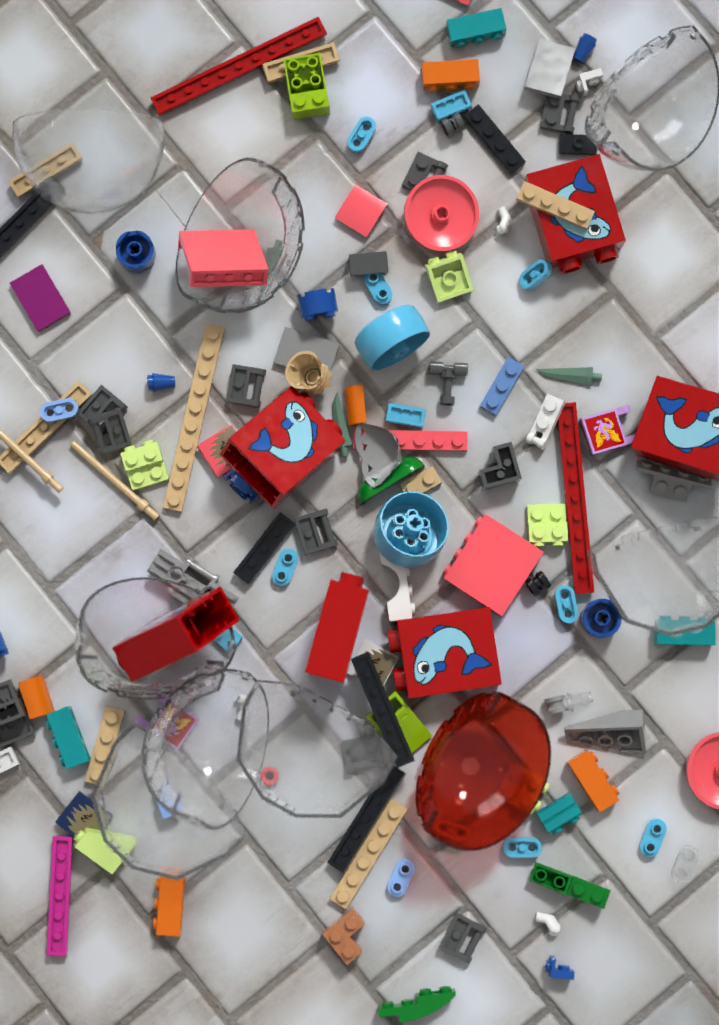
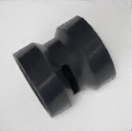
M542 571L536 573L533 579L529 578L525 581L528 589L535 597L541 593V590H547L551 587L549 580Z

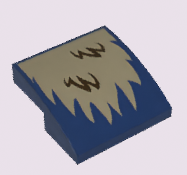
M78 791L55 823L75 837L80 830L84 831L86 827L102 830L112 815L84 793Z

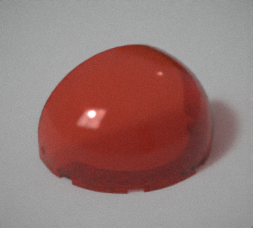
M498 691L474 695L453 710L455 714L448 721L444 720L438 728L421 762L424 767L421 776L417 778L415 794L417 814L423 822L421 826L435 840L457 850H482L506 839L528 818L539 801L547 782L551 764V744L544 722L534 710Z

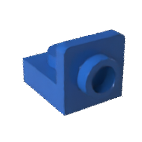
M550 955V960H546V972H549L548 975L551 978L574 980V970L570 969L568 965H558V968H555L556 957Z

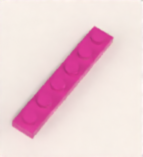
M53 836L47 956H67L73 836Z

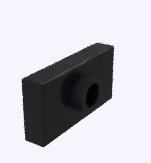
M560 134L559 154L597 155L598 135Z

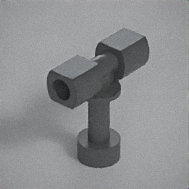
M429 362V374L441 375L440 378L444 379V396H440V405H455V397L451 396L452 379H456V376H467L468 363L443 365V362Z

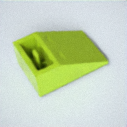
M320 53L283 59L293 120L330 114Z
M394 691L388 698L411 753H413L432 737V734L398 693ZM371 711L366 717L382 735L374 713Z

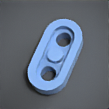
M71 398L48 402L42 405L40 415L47 422L73 418L79 412V405ZM68 406L73 407V410L71 412L66 411V408ZM49 410H54L52 416H48Z
M400 859L391 874L387 888L392 896H402L409 886L415 872L414 863L410 859ZM404 865L409 867L408 872L401 870ZM394 884H400L401 888L399 890H395L393 888Z

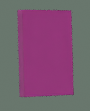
M43 264L10 282L11 287L38 332L71 314Z

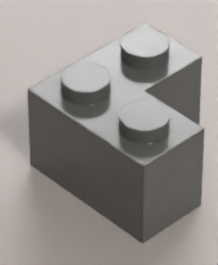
M512 442L493 446L491 450L496 466L485 468L478 472L483 491L519 482L522 479Z

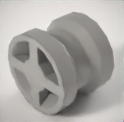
M563 695L544 699L548 705V715L566 711V706L563 705Z

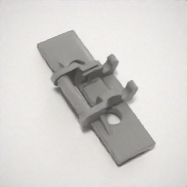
M160 549L146 571L172 587L174 590L171 596L185 603L203 595L209 589L213 590L220 586L216 584L220 575L211 573L195 563L191 557L184 564ZM191 568L211 582L208 586L203 585L186 574L188 569ZM174 569H179L182 572L179 580H174L171 577V572ZM221 587L232 607H234L239 597Z

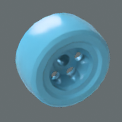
M402 305L387 311L366 325L356 336L354 344L367 366L372 371H378L396 364L415 352L427 341L430 332L423 317L414 306Z
M413 491L399 493L382 506L375 519L373 535L376 547L389 562L404 568L423 566L432 561L441 552L447 540L449 530L448 519L441 505L432 497ZM402 519L403 523H398L396 520ZM400 531L402 536L398 537L395 532ZM420 535H425V540H422ZM407 540H413L414 545H409Z

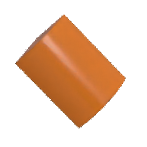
M363 384L344 388L347 427L367 424Z
M43 675L18 683L30 720L55 711Z

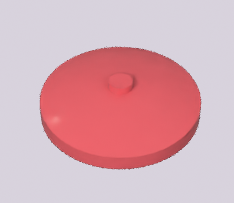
M434 175L420 181L408 194L404 205V222L409 234L419 245L428 250L447 252L464 245L473 236L479 222V206L474 193L464 182L448 175Z
M719 732L702 738L691 750L686 764V776L692 792L701 802L715 809H719Z

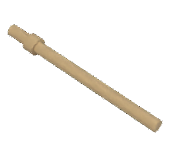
M0 429V439L41 476L40 479L45 484H49L60 493L64 487L54 479V475L44 470Z
M75 440L70 444L71 448L137 505L136 508L141 512H145L154 521L159 518L160 515L149 506L150 504L145 499L138 497Z

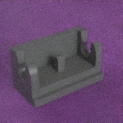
M387 251L349 254L351 276L389 273Z

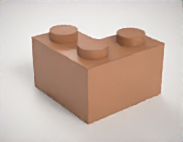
M353 906L322 932V935L346 965L362 953V948L352 935L365 925V921Z

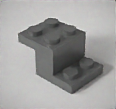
M12 679L0 683V748L37 734L32 720L29 719L23 697H18Z

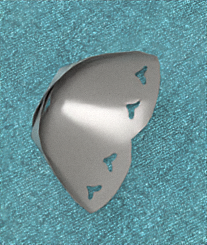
M366 423L357 425L355 444L357 452L363 458L362 473L367 483L375 488L383 483L402 464L399 441L394 433L379 426ZM361 429H363V430L366 432V433H364L362 436H361V433H362ZM362 443L367 445L365 450H363L364 446L362 445ZM368 465L373 468L370 472H368Z

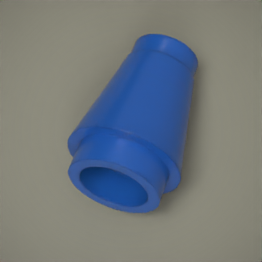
M586 33L582 37L580 36L573 59L583 63L596 47L597 39Z
M156 373L147 375L148 390L156 392L175 387V376Z

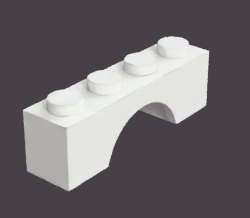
M380 553L381 565L392 569L399 579V590L396 596L387 602L389 622L411 619L412 615L416 613L415 605L410 603L409 597L413 595L412 585L407 583V576H410L409 568L397 566L389 562Z

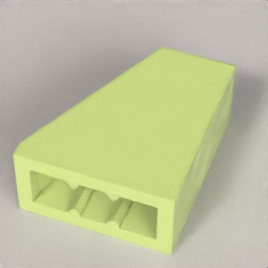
M88 827L84 831L80 830L74 837L75 848L111 874L115 872L136 845V840L132 836Z

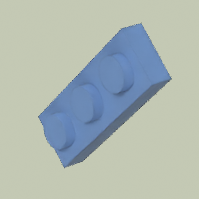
M508 357L479 407L496 416L522 372L524 365Z

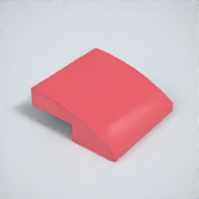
M355 184L335 218L363 236L368 237L388 203Z

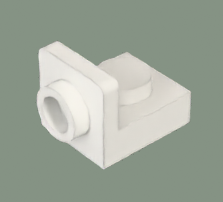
M599 68L579 74L576 88L578 92H581L582 97L588 93L587 84L594 86L601 81L603 77L602 69Z

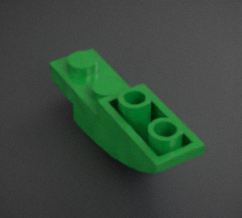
M535 862L529 879L531 882L605 909L611 891L590 881Z
M451 986L439 987L437 991H431L430 988L419 990L420 993H416L417 1001L414 1002L413 999H404L398 1004H393V1001L381 1003L382 1006H378L379 1017L399 1015L400 1023L422 1018L450 1002L456 996L455 988L451 989Z

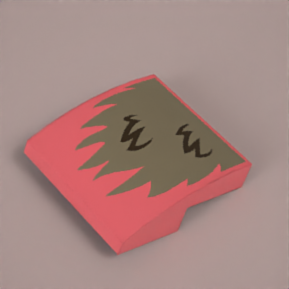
M232 425L219 431L197 446L217 478L232 469L220 455L227 440L236 433Z

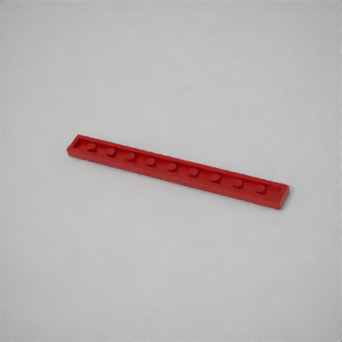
M318 16L151 97V101L158 115L161 116L262 67L264 63L277 60L326 36L327 32Z
M576 402L565 403L558 418V430L574 593H594Z

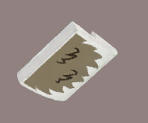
M365 639L356 656L369 651L384 686L399 657ZM351 664L347 674L359 679L353 664Z

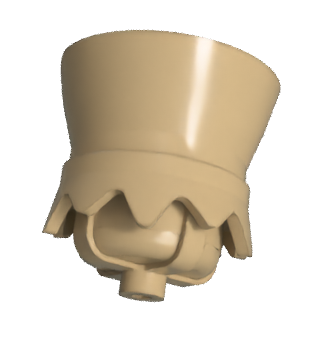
M311 351L296 353L288 361L285 369L287 382L292 387L302 389L303 392L312 397H315V394H322L324 388L331 387L329 378L332 374L328 370L329 366L321 363L318 356Z

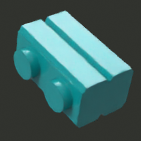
M569 792L538 810V812H535L547 833L552 832L553 835L563 830L562 826L569 822L571 825L580 819L579 815L582 814Z

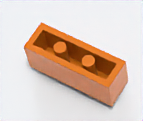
M478 59L422 62L423 90L437 92L438 89L455 91L457 88L473 90L479 87Z
M585 749L566 763L597 812L600 813L619 801L617 797L619 792L614 784L610 786L607 778L609 776L603 768L600 769L596 764L598 759L593 751L589 753Z
M162 873L160 878H157L156 890H159V898H155L154 908L158 910L157 918H154L153 930H156V935L180 937L182 933L186 875Z

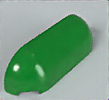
M403 457L402 464L383 483L375 488L371 487L364 480L359 486L357 493L359 505L364 504L425 467L424 463L415 457Z

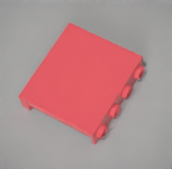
M255 230L179 231L178 249H183L190 272V287L267 285L269 269Z
M485 514L483 518L479 516L474 524L477 528L473 534L470 532L467 534L463 541L466 543L462 550L458 548L453 556L456 560L452 566L448 564L442 574L445 575L444 581H448L484 606L490 607V610L502 617L544 552Z

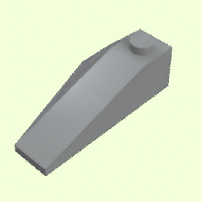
M623 710L564 727L566 743L586 747L596 745L601 746L602 750L618 749L620 753L624 754L646 753L643 710Z

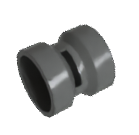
M458 112L453 114L451 118H445L440 121L443 131L448 138L453 136L455 132H462L466 129L463 119Z

